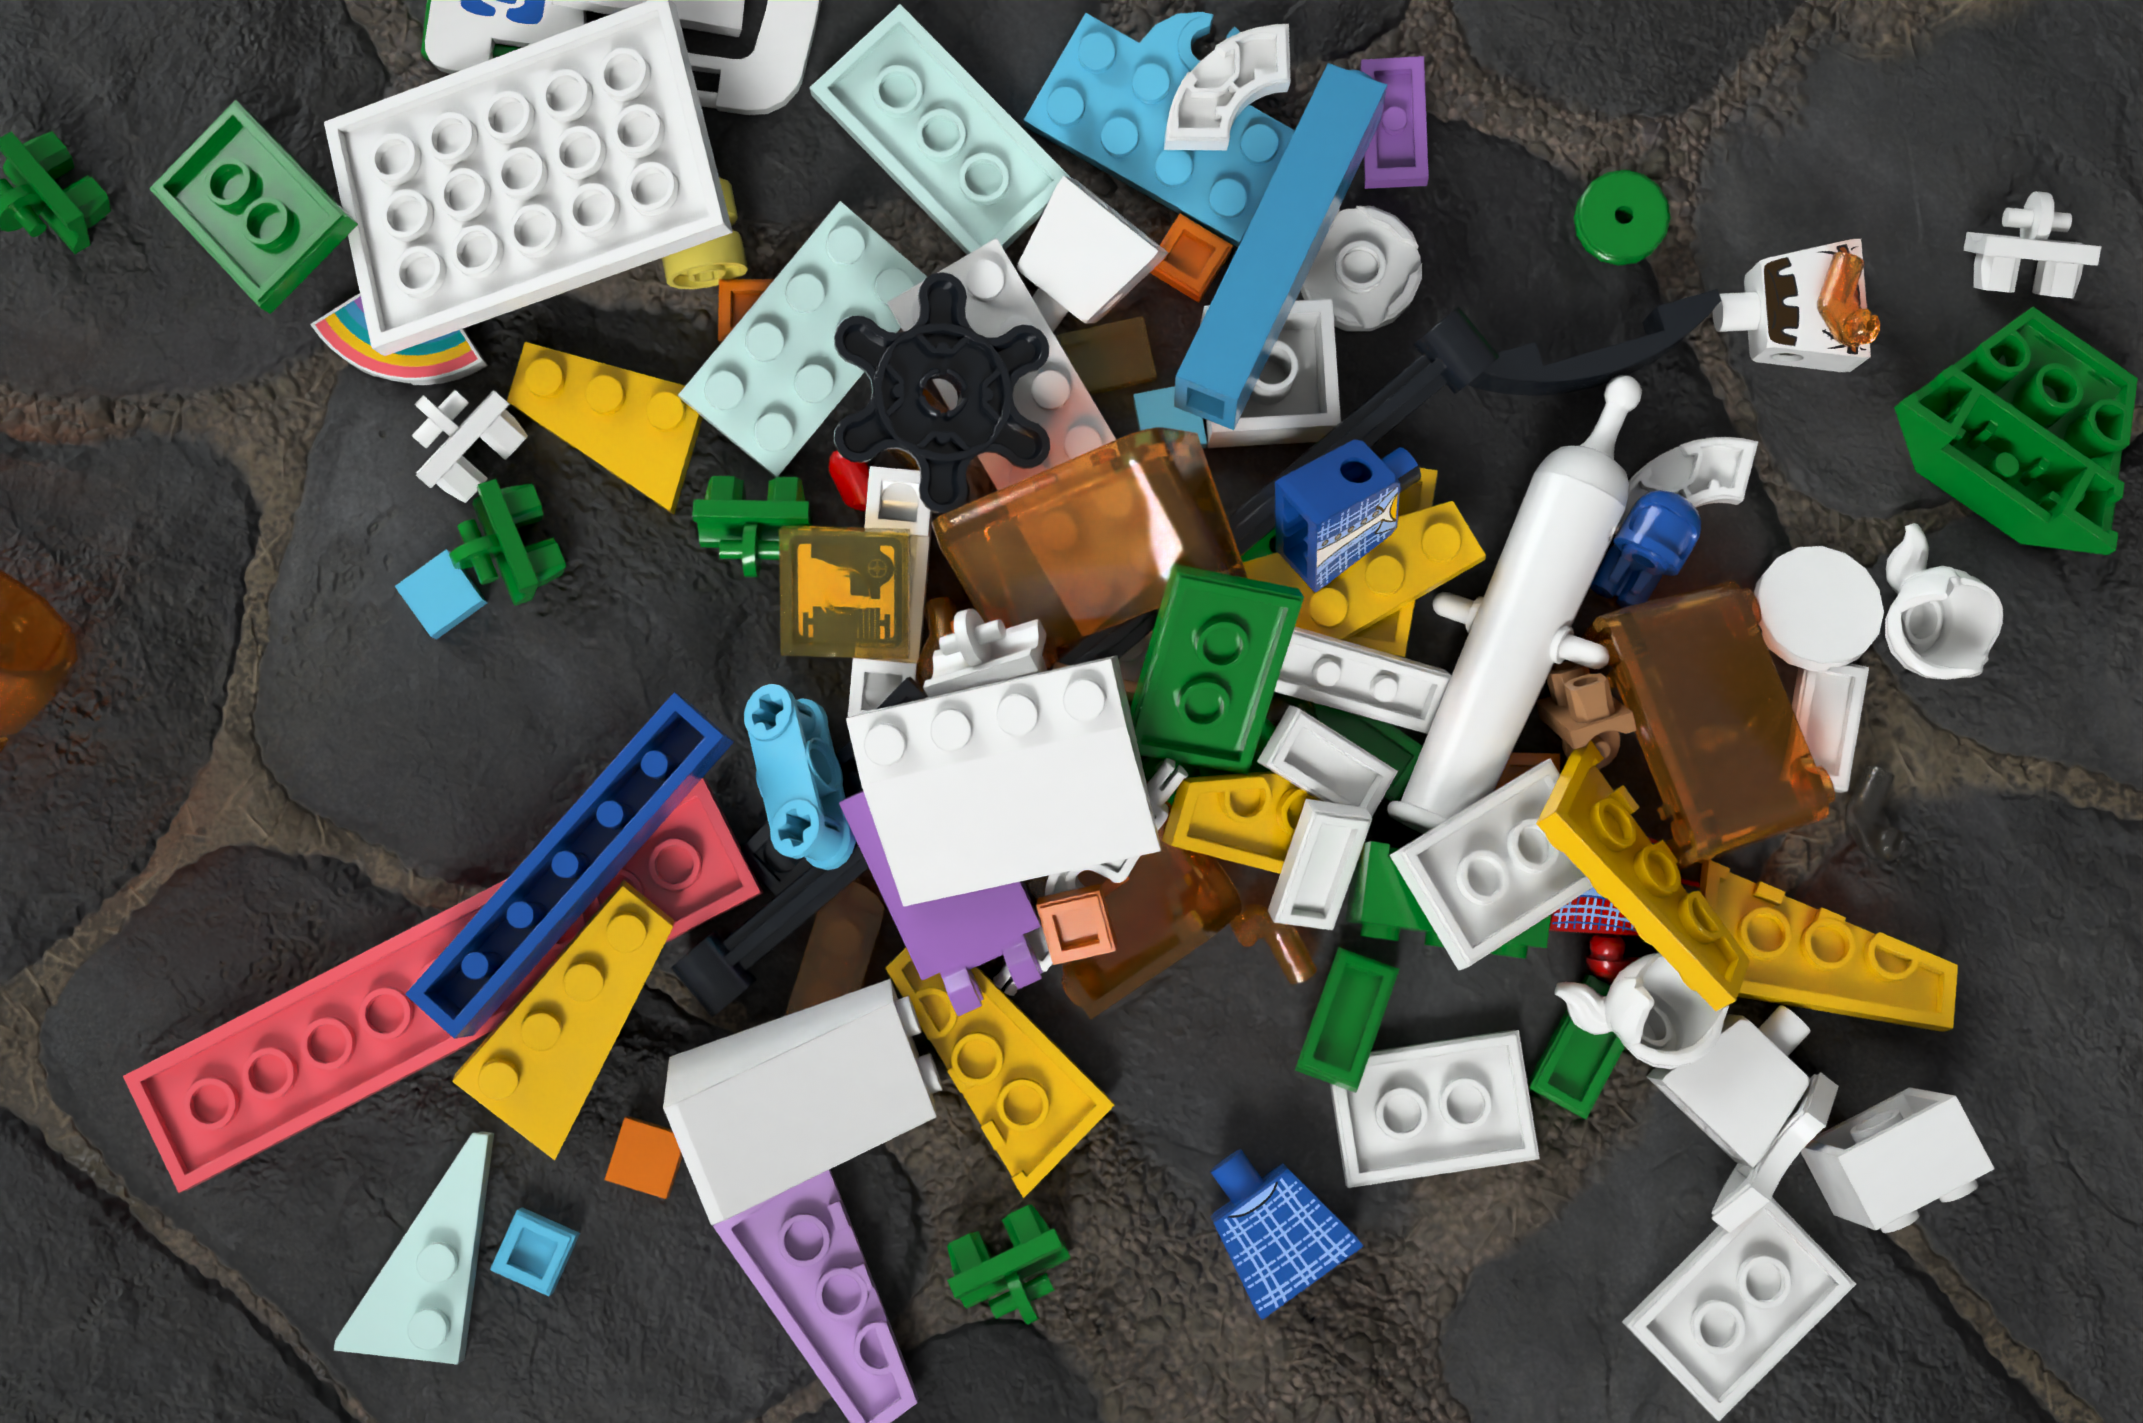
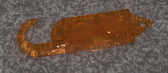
M854 881L817 912L785 1016L863 988L885 918L884 906L880 898L868 887Z

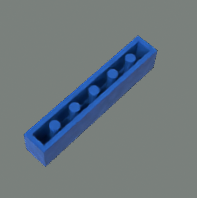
M674 692L405 995L454 1039L475 1035L730 748L734 741L688 700Z

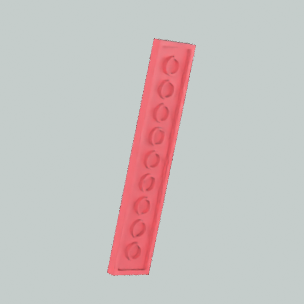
M702 778L475 1035L454 1039L410 1000L405 993L507 879L124 1075L123 1078L178 1193L187 1191L489 1035L623 880L674 920V926L665 943L764 893L755 874L750 869L707 780Z

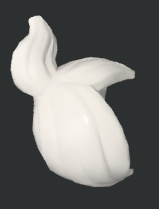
M1909 524L1905 526L1906 533L1903 541L1892 551L1886 565L1887 582L1898 594L1885 618V638L1889 649L1905 669L1925 678L1948 680L1978 676L1983 672V665L1989 660V651L1999 636L2003 624L2001 601L1991 588L1965 571L1947 566L1926 569L1929 554L1926 536L1918 524Z
M1659 952L1646 955L1620 971L1612 982L1607 996L1598 994L1586 984L1576 982L1557 983L1554 991L1555 995L1561 997L1566 1002L1567 1011L1576 1026L1593 1035L1613 1031L1623 1045L1637 1059L1653 1067L1666 1069L1691 1064L1710 1053L1720 1038L1724 1019L1729 1005L1715 1011L1697 991H1693L1683 982L1679 973Z

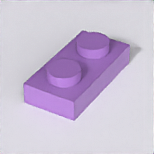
M1424 56L1361 60L1360 71L1369 75L1373 80L1387 84L1381 121L1363 157L1365 189L1427 186L1429 174Z

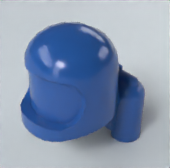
M1658 490L1643 495L1635 502L1614 538V545L1610 547L1590 588L1606 598L1616 596L1618 598L1616 603L1621 608L1633 614H1640L1661 580L1662 574L1668 576L1678 575L1692 552L1701 533V518L1698 510L1691 502L1674 492Z

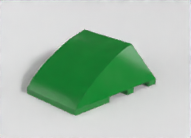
M2035 307L2027 310L1981 343L1971 353L1954 365L1949 366L1932 381L1910 394L1894 407L1915 472L2018 543L2110 555L2116 551L2118 532L2112 530L2115 503L2123 498L2125 483L2119 480L2122 450L2130 445L2138 378Z

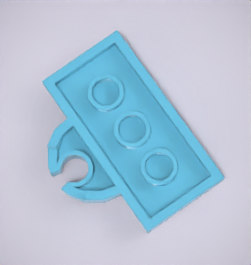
M1205 12L1176 14L1156 24L1139 43L1085 13L1024 118L1025 127L1174 212L1181 213L1227 242L1239 247L1295 130L1248 105L1238 115L1231 127L1227 151L1164 150L1167 120L1174 96L1187 73L1191 72L1200 62L1193 55L1191 47L1197 39L1210 33L1214 14ZM1234 26L1226 35V39L1240 33V31Z

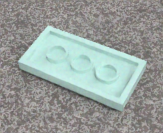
M901 4L809 87L812 97L967 255L995 238L998 239L1002 248L1006 250L1042 216L1062 177L1071 178Z
M839 201L677 396L772 476L778 477L864 373L859 367L845 362L838 355L834 347V335L837 327L843 320L849 317L864 316L874 321L880 328L888 332L897 333L901 327L889 309L887 302L921 283L927 276Z

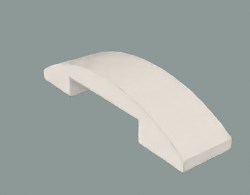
M870 466L864 526V530L867 531L866 535L897 536L903 543V640L897 646H856V657L853 658L848 717L877 709L907 677L911 676L916 683L918 682L933 512L926 508L920 499L918 490L920 471L873 466ZM880 558L873 559V560H877V564H876L874 567H870V563H869V565H868L869 572H870V568H871V569H875V570L877 571V575H873V576H875V577H881V576H883V575H879V571H880L881 569H885L886 572H887V564H886L885 567H881V566L879 565V560H882V559H880ZM863 606V630H864V637H865V606ZM869 607V638H870V607ZM875 607V638H876V607Z

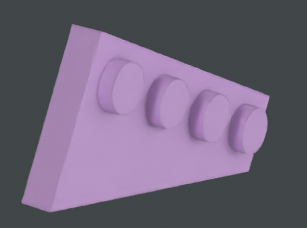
M831 1169L725 1221L713 1225L716 1232L850 1423H891L918 1403V1394Z

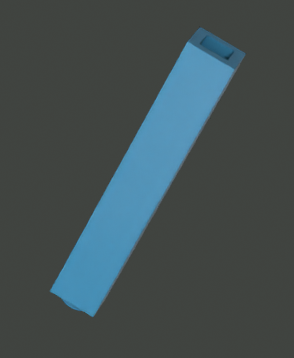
M1330 63L1327 64L1176 374L1174 407L1229 429H1235L1379 126L1387 84L1373 80L1362 71L1346 70Z

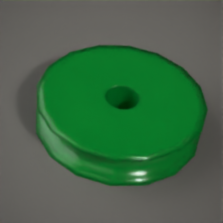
M1630 170L1607 172L1593 180L1579 198L1574 214L1576 235L1585 250L1599 261L1617 266L1635 264L1651 255L1667 235L1671 219L1668 200L1659 185L1646 175ZM1621 211L1627 214L1629 223H1619L1615 218V213Z

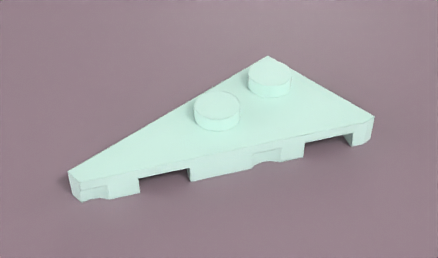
M474 1132L471 1134L336 1338L334 1351L449 1364H460L465 1360L494 1133Z

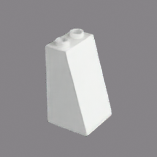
M891 979L669 1057L663 1109L711 1225L725 1221L937 1117L933 1094L943 1090L941 1080L932 1055L929 1053L920 1057L912 1036L920 1034L921 1028L914 1006L909 996L901 999L897 998Z

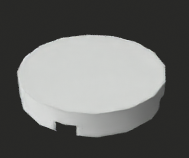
M1356 206V209H1345L1342 211L1339 209L1300 290L1304 300L1333 299L1334 326L1344 331H1372L1393 323L1410 306L1422 279V263L1413 232L1395 215L1374 206Z
M1824 546L1797 547L1777 557L1757 581L1751 602L1753 618L1757 617L1758 625L1762 629L1760 636L1767 647L1788 664L1810 671H1825L1831 667H1840L1857 660L1879 635L1884 614L1880 590L1867 569L1846 553Z

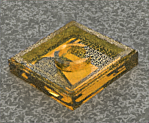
M782 526L779 529L781 656L908 659L910 656V529Z

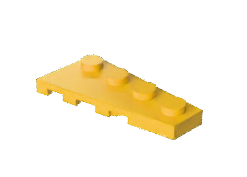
M1590 740L1586 746L1571 752L1536 825L1545 833L1552 846L1563 852L1590 880L1597 893L1608 899L1635 927L1638 935L1646 943L1652 945L1674 967L1683 982L1693 991H1697L1715 1011H1718L1737 1000L1750 960L1700 891H1694L1689 894L1681 885V876L1676 865L1678 860L1663 840L1654 845L1650 842L1631 815L1640 807L1624 785L1616 790L1611 788L1596 767L1604 757Z
M1707 860L1702 864L1700 878L1701 893L1750 960L1738 997L1942 1032L1953 1029L1957 964L1884 933L1878 932L1874 934L1846 922V917L1822 907L1815 909L1785 896V891L1761 881L1758 883L1749 881L1729 872L1730 868L1712 860Z
M623 880L455 1073L452 1082L555 1160L674 926V920Z
M905 948L886 967V970L902 997H910L920 1027L928 1040L933 1044L948 1069V1074L959 1092L963 1094L981 1124L984 1134L993 1149L999 1154L1012 1176L1011 1179L1024 1198L1112 1109L1115 1103L978 966L972 968L971 971L984 997V1000L981 1001L982 1006L958 1016L948 997L941 974L938 973L925 980H921L907 948Z

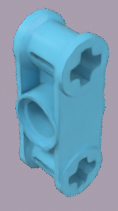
M776 684L762 686L752 694L746 704L744 724L750 738L757 769L756 781L764 800L773 846L784 856L795 859L805 857L814 867L824 870L839 868L847 862L853 853L856 839L839 805V802L846 798L842 785L843 775L834 752L826 712L822 706L813 700L804 698L795 700L793 693L783 686Z

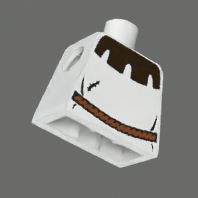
M1861 239L1845 240L1763 259L1745 274V292L1720 294L1722 301L1713 310V322L1717 332L1748 330L1749 353L1751 359L1755 362L1836 372H1851L1871 357Z

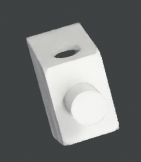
M1063 176L1057 184L1018 262L1017 270L1039 287L1032 298L1050 329L1054 332L1068 312L1086 324L1098 322L1144 279L1169 252L1079 181Z
M1780 1005L1759 1028L1744 1016L1728 1014L1724 1019L1720 1038L1710 1053L1691 1064L1673 1069L1656 1067L1646 1077L1735 1162L1754 1168L1760 1162L1809 1086V1077L1788 1058V1055L1811 1031L1795 1013L1783 1005Z

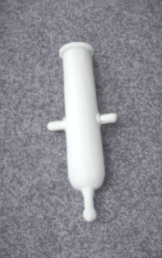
M1619 375L1612 378L1605 389L1604 399L1606 404L1591 435L1580 446H1563L1551 452L1534 472L1484 597L1479 596L1473 601L1449 592H1441L1433 599V609L1438 615L1466 624V630L1469 634L1401 801L1390 802L1387 807L1388 814L1392 819L1422 835L1495 790L1554 663L1561 664L1566 659L1588 668L1601 669L1609 662L1610 657L1606 647L1574 636L1571 626L1625 513L1629 482L1626 471L1614 460V447L1627 413L1635 409L1641 399L1642 389L1634 377Z

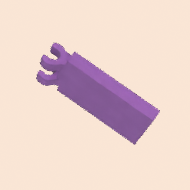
M860 791L839 802L921 980L940 973L948 997L958 1016L982 1006L981 1001L984 1000V997L971 969L1001 955L1004 956L1017 989L1042 979L1041 973H1043V970L1026 936V933L1041 927V921L1022 881L903 907L864 791Z

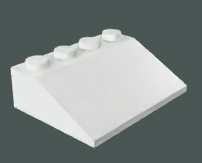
M1117 655L862 712L846 718L861 785L903 907L1162 850Z

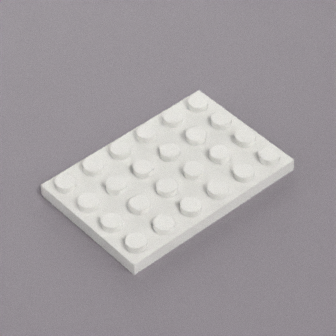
M648 0L324 122L342 208L358 223L348 235L371 347L383 356L733 233L677 8L672 0Z

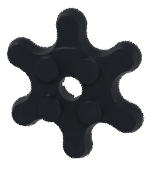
M940 272L927 277L920 286L918 293L920 305L919 318L916 324L908 331L901 333L888 332L864 316L849 317L843 320L837 327L834 335V347L838 355L845 362L859 367L866 373L871 381L872 395L870 402L865 408L857 413L847 415L838 423L834 431V443L837 451L843 458L858 463L869 461L878 453L887 449H900L909 453L916 460L920 468L918 490L921 501L933 513L944 515L955 512L965 502L968 493L966 470L970 461L977 455L986 452L996 453L1006 458L1013 466L1021 469L1037 467L1048 457L1050 438L1046 430L1038 423L1028 420L1019 413L1014 405L1013 390L1019 378L1037 371L1046 363L1049 357V343L1042 331L1032 325L1013 327L1009 332L997 338H987L977 334L970 327L966 319L965 306L967 295L965 287L954 275ZM943 379L951 383L957 391V406L945 413H940V410L933 408L927 402L925 395H923V390L928 381Z

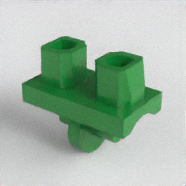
M12 131L0 137V151L7 158L2 168L4 174L16 186L13 187L5 178L0 179V229L10 232L24 228L31 237H37L47 228L46 224L39 217L41 215L74 255L89 247L91 244L87 229L111 212L106 192L89 175L63 190L54 180L75 167L71 154L53 131L31 139L24 144L20 142Z
M712 476L709 480L704 500L694 499L692 517L698 526L700 547L719 548L720 559H742L745 577L760 576L762 559L784 560L785 549H790V540L795 534H815L809 501H805L802 480L800 478L775 477L769 481L767 501L745 500L746 489L744 480L738 479L735 476Z
M496 479L477 485L480 496L473 500L472 505L485 536L482 537L475 519L458 524L457 527L464 544L449 554L455 569L474 567L478 579L483 585L499 578L492 559L495 558L514 606L531 601L537 587L543 586L563 575L566 568L565 560L554 538L524 547L517 531L518 528L539 522L543 518L542 505L534 485L531 483L500 489Z
M1032 1204L1020 1208L1002 1219L1014 1246L1012 1249L992 1258L985 1240L979 1231L964 1235L947 1245L951 1267L955 1275L947 1279L954 1298L956 1300L960 1299L966 1309L1009 1289L1010 1291L988 1301L996 1319L1016 1309L1019 1310L1027 1325L1040 1319L1034 1300L1055 1291V1288L1048 1273L1026 1283L1025 1281L1071 1259L1064 1240L1055 1228L1050 1230L1047 1223Z

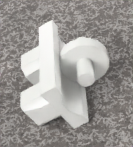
M2036 191L2031 193L2024 209L2008 207L2005 209L2002 217L2003 226L2020 228V237L1974 232L1966 233L1963 251L1976 253L1974 288L1988 291L2015 292L2020 260L2032 259L2038 260L2032 293L2052 297L2074 298L2081 279L2083 265L2098 266L2102 247L2085 245L2080 242L2048 239L2051 231L2068 232L2072 224V215L2070 213L2054 212V200L2048 192Z
M456 390L439 407H436L424 395L416 402V407L428 418L412 434V437L427 448L442 431L450 436L416 472V476L428 487L432 488L437 484L448 494L466 503L478 491L477 485L486 482L488 479L463 456L466 450L480 437L506 460L528 437L515 417L506 410L509 403L494 390L460 426L455 424L453 419L469 402Z
M973 608L957 612L954 616V633L940 637V649L934 651L932 657L933 676L925 681L923 689L928 697H933L1047 671L1042 656L1047 633L1039 619L1005 629L1001 619L984 623L979 613Z

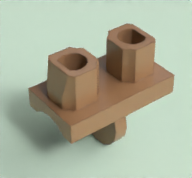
M1568 660L1561 664H1554L1547 677L1551 696L1536 701L1539 718L1562 738V748L1567 758H1569L1573 750L1586 746L1591 740L1604 757L1596 765L1599 770L1609 765L1617 756L1620 748L1619 732L1627 734L1637 731L1633 712L1611 695L1608 678L1601 673L1590 674L1588 667Z

